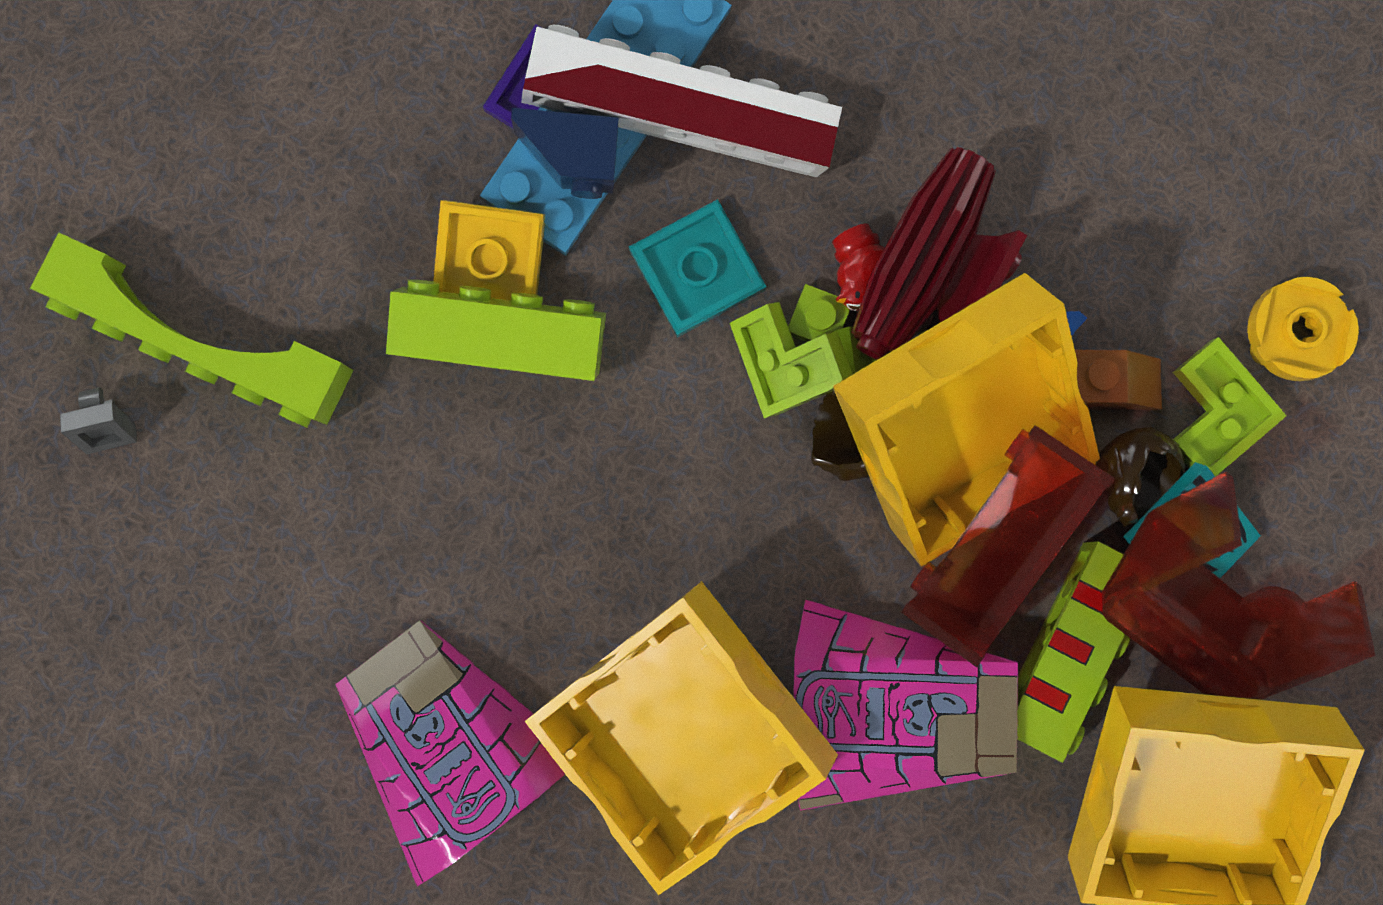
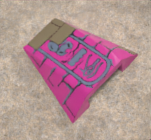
M805 600L794 658L793 698L837 752L838 756L826 780L798 798L800 811L1017 773V661L953 642L943 641L902 627L899 628L814 601Z
M422 620L418 621L335 684L417 886L451 866L539 798L565 775L525 721L534 713L510 695L511 693L498 682L493 681L483 673L471 660Z

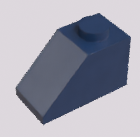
M512 108L511 120L515 135L562 189H570L571 195L585 199L601 198L603 192L613 193L619 118Z

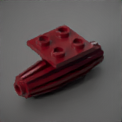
M961 147L956 149L950 148L911 198L870 275L851 332L859 340L856 348L865 355L876 360L880 359L912 340L933 311H935V314L926 331L1000 288L1003 281L1009 279L1018 268L1022 259L1019 251L1028 235L1020 230L999 236L976 234L996 175L994 165L989 163L982 155L979 156L974 151L965 150Z

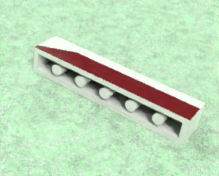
M550 25L548 29L536 27L521 103L556 112L619 118V128L808 176L818 177L830 167L842 107L829 104L828 98L824 95L814 92H800L798 95L779 90L780 86L765 79H751L749 82L730 78V72L716 66L705 65L701 66L700 69L681 65L679 58L663 52H653L650 56L630 51V47L627 44L614 39H601L599 43L579 38L577 31L561 25Z

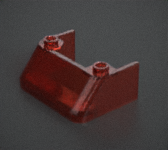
M1034 425L1030 432L1023 428L1004 454V456L1012 461L1006 474L948 555L937 567L929 561L925 564L910 585V588L916 591L917 595L901 611V613L975 667H978L992 642L1106 487L1109 489L1115 480L1113 473L1039 425Z
M1227 471L1150 511L1102 590V613L1104 618L1205 695L1262 700L1376 656L1362 586L1356 581L1307 602L1293 591L1277 586L1264 587L1242 597L1202 565L1242 546L1234 478Z

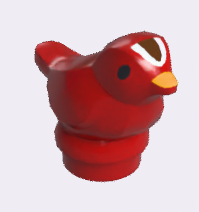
M867 223L854 226L842 232L832 241L836 250L834 256L841 264L836 275L841 291L840 295L836 297V301L843 303L852 311L859 310L870 275L885 248L880 245L878 234L873 233L870 225Z

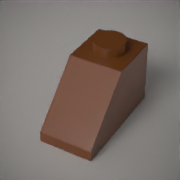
M1075 350L1078 362V389L1081 398L1089 410L1162 409L1160 358L1129 350Z

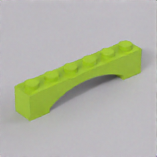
M57 234L30 289L49 297L46 308L75 321L80 312L96 319L92 329L120 342H123L126 334L142 340L139 351L166 363H169L172 355L188 361L185 372L215 385L219 376L235 383L232 394L258 406L262 405L265 398L281 404L282 407L278 415L308 428L312 419L325 425L328 424L354 371L353 369L296 341L293 342L288 351L250 353L216 348L189 339L165 324L139 300L122 276L126 267L125 264L66 235Z

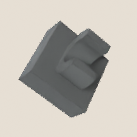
M100 387L79 392L78 403L80 409L60 414L61 433L85 454L137 442L135 423L115 405L113 399L103 400V389Z

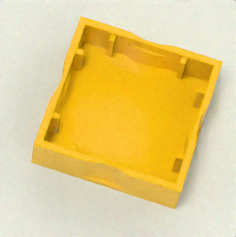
M1023 273L832 386L888 524L893 533L921 567L984 530L1010 509L1028 500L1037 498L1100 460L1089 409L1081 398L1078 389V362L1064 303L1026 273Z
M702 581L554 696L525 721L569 780L595 804L608 825L612 836L658 895L715 857L719 850L735 835L751 826L767 821L826 780L838 756L837 752Z
M1114 686L1068 853V861L1081 903L1096 905H1306L1321 865V850L1329 829L1342 811L1365 749L1337 707Z

